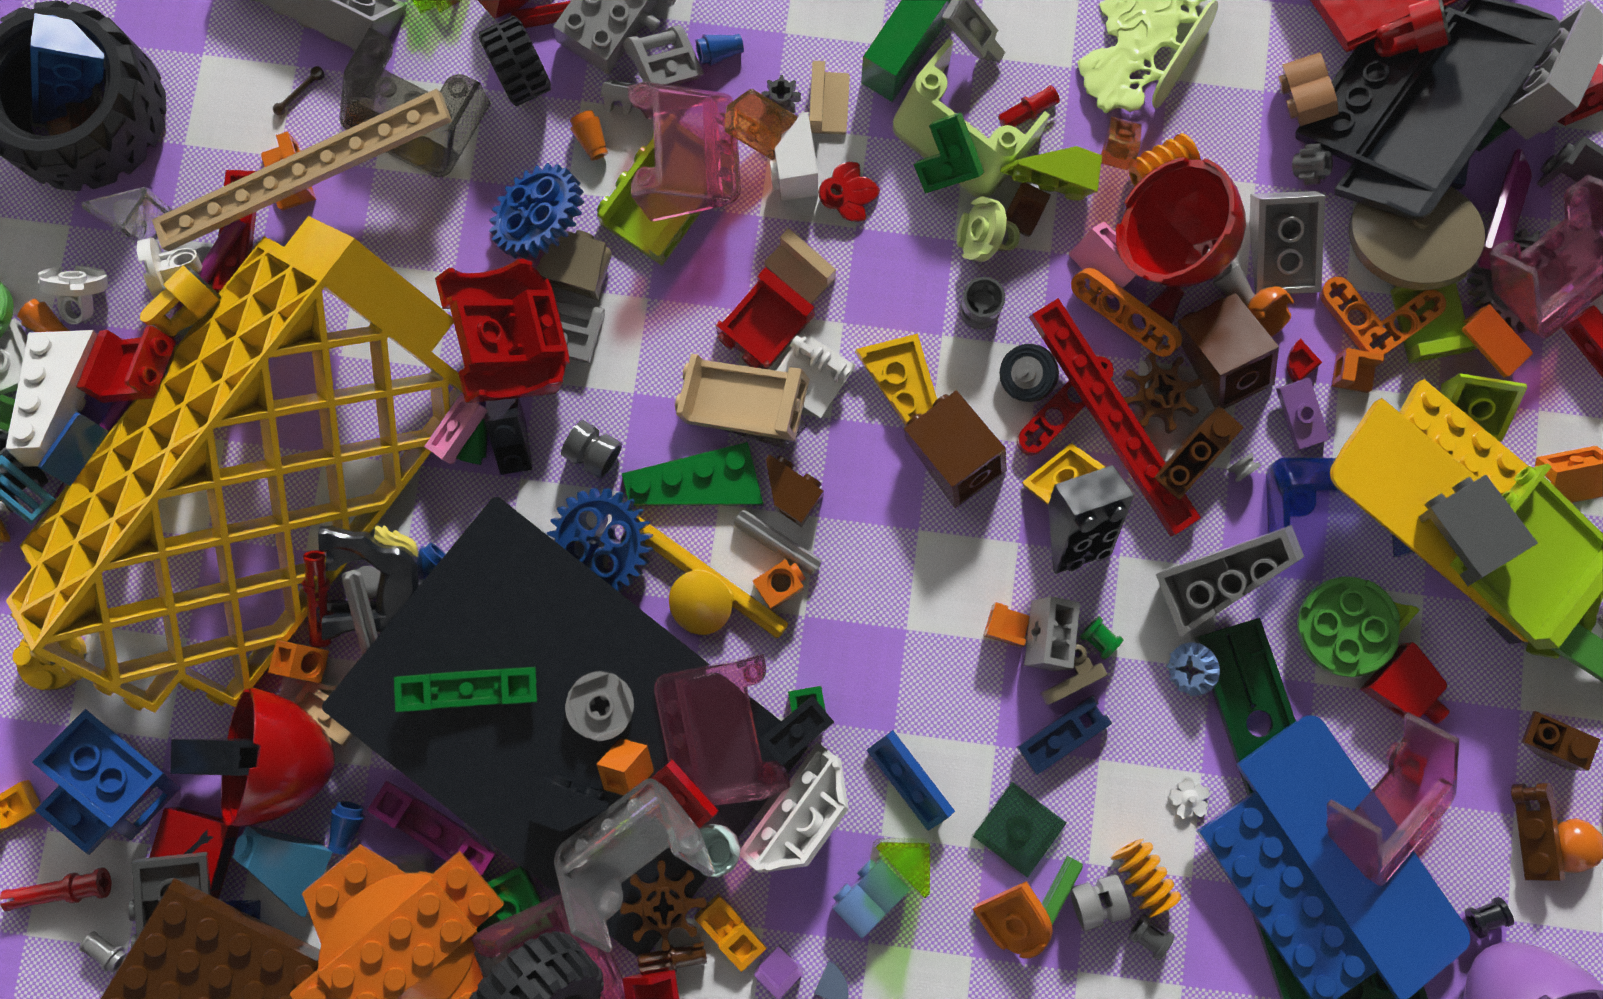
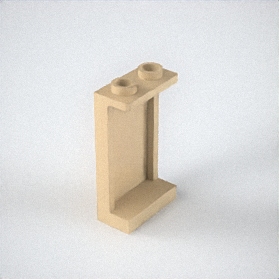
M691 354L689 363H686L683 369L684 383L682 391L677 395L675 401L676 415L686 424L795 441L810 381L802 369L789 367L788 372L707 361L703 360L698 354Z

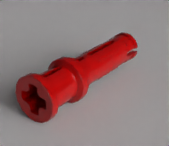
M101 867L89 874L69 873L60 881L5 889L1 892L0 900L14 898V901L0 903L4 911H11L61 900L75 904L79 903L82 898L96 896L99 899L109 896L112 888L111 876L106 868Z

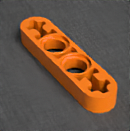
M1086 268L1072 278L1071 289L1077 298L1154 354L1166 357L1181 346L1182 335L1173 324L1098 270ZM1086 278L1090 280L1089 290L1085 287ZM1102 288V289L1104 290V292H1102V293L1097 297V295L1100 293L1099 290ZM1107 295H1113L1119 300V310H1113L1108 306ZM1133 314H1139L1145 319L1146 327L1144 329L1134 325L1132 321ZM1155 326L1156 329L1152 332L1154 334L1150 336L1148 332L1151 331ZM1163 335L1169 338L1167 340L1168 345L1166 346L1162 343Z

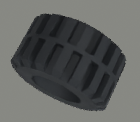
M512 16L479 32V40L512 104L517 107L551 90V83L544 66L518 18Z

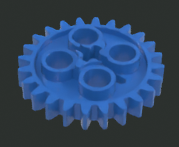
M546 163L543 170L536 165L532 174L525 170L524 178L520 180L515 177V185L513 187L506 186L505 191L507 194L497 198L501 202L500 206L492 208V211L496 214V216L489 219V222L494 225L489 229V232L494 235L492 240L505 254L511 255L514 259L518 256L522 259H527L529 254L537 258L540 250L546 254L549 253V245L553 243L558 247V238L560 236L568 237L569 234L566 229L577 225L572 219L582 214L577 207L584 203V200L580 197L584 191L579 187L581 183L566 167L562 168L559 164L552 167L549 163Z
M598 488L590 489L589 496L585 491L577 492L578 501L574 497H569L566 499L569 508L564 506L557 508L558 513L562 517L550 520L557 528L547 532V535L555 538V542L587 567L589 560L593 557L592 567L589 569L617 591L622 590V583L626 586L632 585L634 582L631 575L639 577L643 574L638 565H647L650 562L643 556V553L653 551L652 547L645 545V540L652 538L653 534L644 533L643 528L650 524V521L640 522L639 520L644 510H632L635 502L634 499L623 503V492H617L612 498L610 488L603 489L601 496ZM589 511L593 512L597 517V524L594 528L590 527L586 520ZM610 514L612 516V520L607 525L608 515ZM618 525L623 526L626 530L627 535L624 542L617 539L615 535V529ZM601 535L600 541L604 543L603 547H599V541L596 540V536ZM576 541H579L584 546L585 551L582 558L574 552ZM605 555L610 556L613 560L614 566L612 571H608L603 566V557Z

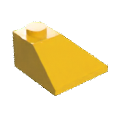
M1070 443L1025 479L1022 484L1048 505L1055 484L1105 468V466L1073 443Z

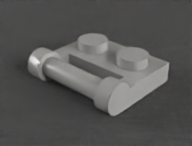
M681 25L672 26L666 32L643 38L633 36L626 38L624 41L625 51L629 57L633 58L648 93L699 79L704 74L687 34ZM672 44L677 48L648 56L645 51Z
M555 300L559 314L589 321L587 328L561 322L569 359L590 364L598 333L604 320L605 309L596 306L590 309Z

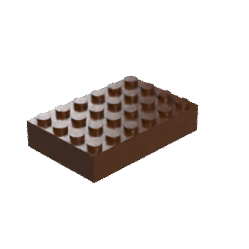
M174 878L100 999H292L290 996L291 991L318 969L320 949Z

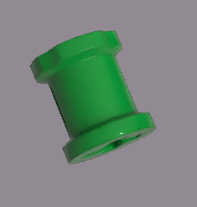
M1098 616L1084 629L1079 638L1091 643L1100 652V657L1104 660L1121 645L1124 639L1121 636L1116 637L1102 623L1103 619Z

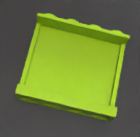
M1549 464L1524 468L1516 475L1514 479L1516 483L1513 487L1502 494L1503 498L1538 544L1471 584L1536 650L1559 648L1603 591V533L1544 477L1551 469ZM1458 556L1450 564L1459 575L1468 570Z

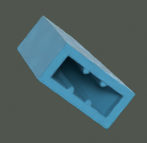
M249 825L245 827L243 834L238 838L232 858L299 916L305 917L308 909L302 892L324 874L333 852L318 841Z

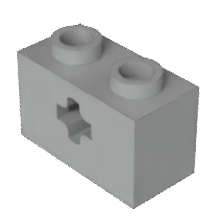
M1052 596L1031 600L1024 666L1049 671L1074 668L1080 602Z

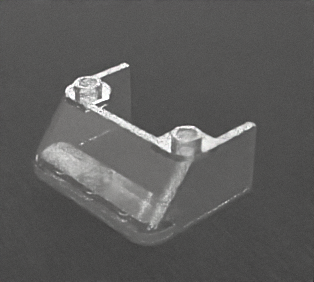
M650 778L642 781L608 807L606 811L599 814L565 840L555 853L554 865L571 934L607 953L613 947L606 920L612 917L622 905L623 891L621 883L670 847L671 852L676 857L710 877L715 873L700 829L668 789L655 779Z

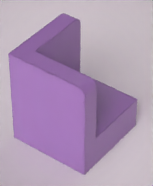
M778 945L755 969L754 976L776 999H780L803 975V968Z

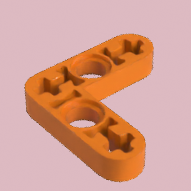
M1343 277L1330 278L1321 287L1320 292L1322 303L1356 346L1362 351L1386 355L1431 323L1446 308V299L1442 293L1434 289L1425 290L1381 321L1353 285ZM1340 287L1343 290L1340 295L1341 299L1338 296L1332 298L1329 295L1332 288L1337 289ZM1351 299L1353 303L1341 311L1339 308ZM1433 300L1436 305L1418 317L1415 311L1420 309L1425 304V301ZM1351 310L1361 311L1365 317L1364 324L1360 326L1352 325L1348 320V312ZM1398 316L1407 317L1411 322L1410 331H1398L1394 325L1395 318ZM1388 332L1391 337L1380 345L1381 348L1375 347L1373 349L1370 346V343L1373 341L1372 337L1378 339Z

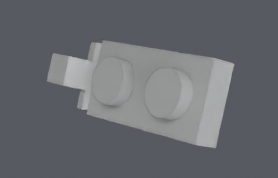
M951 0L941 18L974 56L979 59L1000 63L1006 52L995 40L998 32L995 25L974 0Z

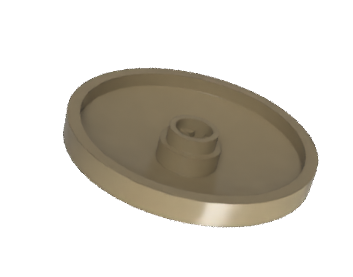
M1450 186L1432 213L1421 219H1409L1357 202L1349 222V239L1357 258L1378 278L1406 289L1433 290L1449 286L1462 279L1471 271L1482 253L1485 243V229L1481 216L1472 202L1461 192Z

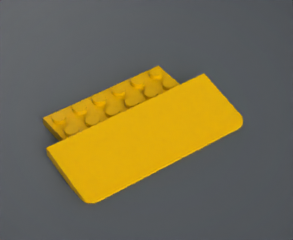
M1425 379L1414 384L1400 412L1383 398L1375 401L1343 445L1331 466L1330 477L1334 486L1516 637L1524 642H1528L1471 585L1467 586L1460 575L1450 566L1457 554L1432 520L1428 519L1422 523L1419 519V516L1428 510L1424 504L1441 493L1446 498L1455 493L1452 487L1468 477L1476 481L1482 476L1487 475L1502 495L1513 487L1516 483L1514 480L1516 475L1528 467V465Z

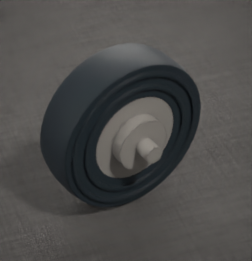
M1022 344L1010 350L1003 358L999 371L1000 381L1004 390L1012 398L1022 402L1040 401L1054 390L1058 382V364L1053 354L1046 348L1036 344Z

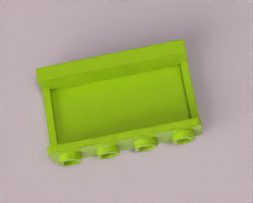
M671 115L668 116L665 122L660 121L652 133V140L646 147L642 146L634 157L635 163L628 172L624 171L621 173L616 181V189L610 197L605 196L597 208V217L601 226L661 266L664 265L734 168V160L731 153L723 148L720 152L716 151L678 126L676 118Z

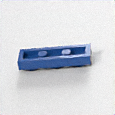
M894 730L866 750L927 831L948 819L955 812Z

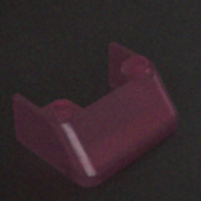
M1409 712L1404 716V738L1399 743L1394 742L1387 752L1386 759L1389 760L1388 772L1353 811L1332 799L1327 803L1328 820L1326 827L1328 828L1329 837L1367 879L1379 886L1384 885L1448 810L1457 791L1459 738Z

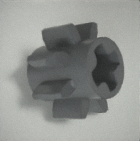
M780 75L779 79L773 82L768 79L767 88L769 91L762 92V100L768 102L766 105L767 113L774 111L779 114L780 118L789 111L795 113V104L793 102L801 101V93L794 92L796 81L789 82L784 79L783 75ZM779 94H784V99H778Z
M1307 144L1305 149H1300V153L1294 155L1292 161L1293 174L1295 177H1299V179H1304V185L1320 184V180L1325 179V176L1330 175L1332 171V155L1329 151L1321 150V144Z

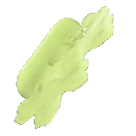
M1105 0L1099 3L1103 15L1108 17L1105 23L1107 32L1110 35L1116 36L1118 42L1116 46L1093 50L1077 62L1080 74L1084 77L1086 93L1097 98V107L1102 109L1104 113H1108L1116 108L1131 112L1140 109L1144 104L1145 94L1142 91V87L1151 81L1159 80L1152 98L1153 107L1155 109L1159 108L1207 35L1217 13L1218 1L1212 0L1208 3L1199 17L1196 7L1200 2L1206 0ZM1182 5L1188 6V13L1181 10ZM1180 23H1195L1182 44L1176 42L1177 26ZM1168 46L1177 50L1165 71L1156 69L1154 55L1161 47ZM1144 60H1148L1151 63L1150 68L1144 66ZM1144 70L1150 72V75H1143L1142 78L1144 79H1130V74L1134 71ZM1131 84H1139L1137 89L1130 88Z

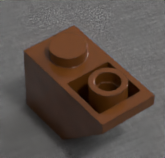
M769 454L766 458V465L775 510L802 528L824 496V491L820 489L822 484L807 473L803 477L793 470L795 465L783 456L779 455L776 459Z
M1533 711L1521 743L1538 757L1563 768L1589 771L1601 739L1542 713Z

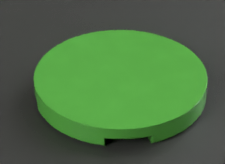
M1341 576L1320 583L1307 594L1299 608L1297 634L1306 655L1321 669L1343 677L1363 676L1379 670L1393 657L1398 648L1399 620L1401 619L1394 601L1380 586L1369 580Z

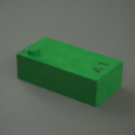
M901 0L863 56L861 83L893 102L945 26L946 22L941 17L951 0Z

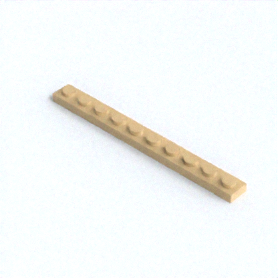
M436 88L152 219L161 248L171 251L452 122L442 93Z

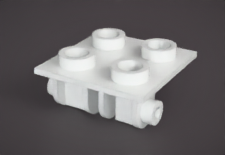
M802 331L799 337L796 336L791 342V349L776 371L788 372L789 367L800 368L805 372L810 381L803 408L821 419L856 365Z

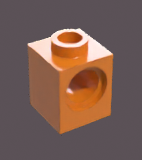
M785 559L754 579L753 584L769 609L774 610L803 591L804 586L801 582L806 578L796 563L790 566ZM778 575H784L790 579L791 585L788 590L777 592L772 588L773 579Z
M276 640L268 673L321 683L324 671L326 670L329 651Z

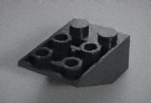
M1113 465L1054 485L1048 509L1052 563L1055 574L1066 570H1077L1083 564L1094 560H1105L1113 553L1134 497L1133 492Z

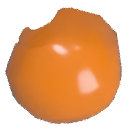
M1273 286L1256 293L1249 301L1247 308L1272 337L1290 321L1292 316L1287 305L1288 303L1293 304L1294 300L1284 288Z
M1574 818L1560 822L1558 829L1564 872L1575 874L1598 866L1603 859L1602 834L1585 820Z

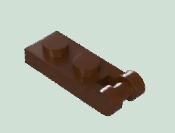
M1538 783L1536 787H1527L1526 784H1513L1511 796L1516 808L1525 880H1565L1552 785L1550 783ZM1537 800L1540 804V810H1531L1530 801Z

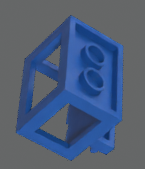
M84 709L32 761L35 766L59 785L35 811L88 855L113 830L132 841L181 789L180 786L87 709ZM155 787L163 791L134 823L125 819Z

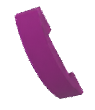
M385 781L367 811L392 828H399L446 861L461 851L482 877L497 854L458 823L388 781Z

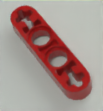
M1097 356L1110 378H1112L1114 372L1113 364L1109 359ZM1070 381L1020 431L1017 436V446L1022 453L1031 456L1039 454L1086 406L1083 401L1075 403L1068 398V389L1073 387ZM1049 409H1057L1062 413L1063 422L1060 425L1054 426L1046 421L1045 415ZM1038 421L1046 431L1037 440V443L1040 445L1039 447L1034 444L1029 447L1025 444L1028 438L1024 434L1027 433L1032 436L1040 428L1039 425L1035 424Z

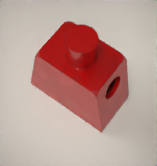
M1414 642L1400 644L1390 661L1377 670L1360 688L1362 692L1405 720H1417L1424 714L1434 724H1438L1450 713V710L1437 699L1446 690L1447 682Z

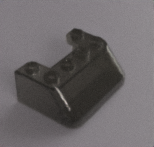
M372 28L368 29L344 70L339 121L345 130L428 93V91L384 69L393 54V46L386 35ZM463 74L449 77L440 90L452 122L386 153L433 177H444L453 170L491 104L481 83Z

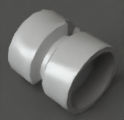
M1116 874L1097 879L1095 886L1087 882L1073 886L1070 891L1073 907L1083 931L1102 927L1106 919L1111 923L1131 918L1125 890ZM1101 895L1104 896L1107 905L1105 909L1102 908L1099 899Z

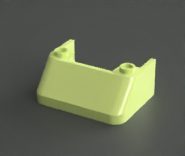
M949 38L917 75L893 119L894 134L924 158L939 154L929 125L936 120L956 114L939 101L947 89V78L943 71L950 63L954 43ZM1044 111L1026 134L1013 126L1005 125L997 128L989 138L965 121L984 173L980 177L958 184L975 197L991 196L1008 176L1000 172L1001 167L1021 159L1027 154L1043 134L1050 114Z

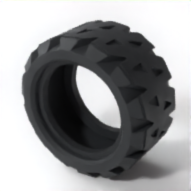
M58 0L34 3V9L18 8L0 18L2 22L0 24V156L39 183L45 184L47 182L56 189L81 191L84 184L91 189H97L115 183L118 180V174L123 171L127 175L131 174L147 158V148L149 145L155 148L164 127L161 114H166L167 111L166 92L160 82L161 76L152 60L109 17H105L94 8L77 2H72L70 5ZM34 13L54 15L72 20L104 53L106 86L98 108L83 124L59 135H35L31 128L30 44Z

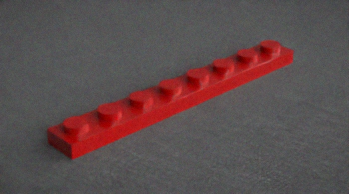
M1057 298L1029 316L1034 327L1170 537L1199 520L1201 517L1186 494L1178 500L1154 479L1155 475L1164 466L1165 461L1060 299Z

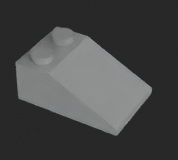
M1317 191L1250 194L1249 228L1255 294L1262 289L1273 286L1282 287L1289 294L1321 292L1326 195Z

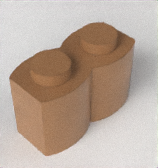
M1321 52L1282 64L1283 75L1278 76L1282 94L1289 93L1290 99L1286 100L1291 119L1297 117L1299 125L1303 126L1339 114L1337 97Z

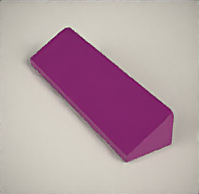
M1521 149L1514 151L1508 165L1487 231L1484 247L1477 263L1479 264L1478 267L1497 272L1504 270L1532 179L1531 169Z

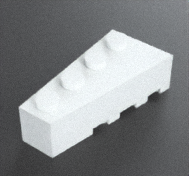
M94 330L28 333L6 444V450L22 465L38 466L73 414L82 412L86 403L84 399L86 393L76 388L97 337Z

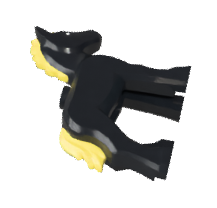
M332 525L330 527L320 526L318 544L319 551L326 552V571H335L343 564L356 560H366L380 571L376 601H369L376 630L381 633L425 580L423 579L422 557L416 542L397 530H394L393 533L390 532L386 526L382 528L376 526L374 537L365 531L353 532ZM329 600L327 602L328 615H324L322 618L323 641L337 638L346 632L356 631L348 600Z

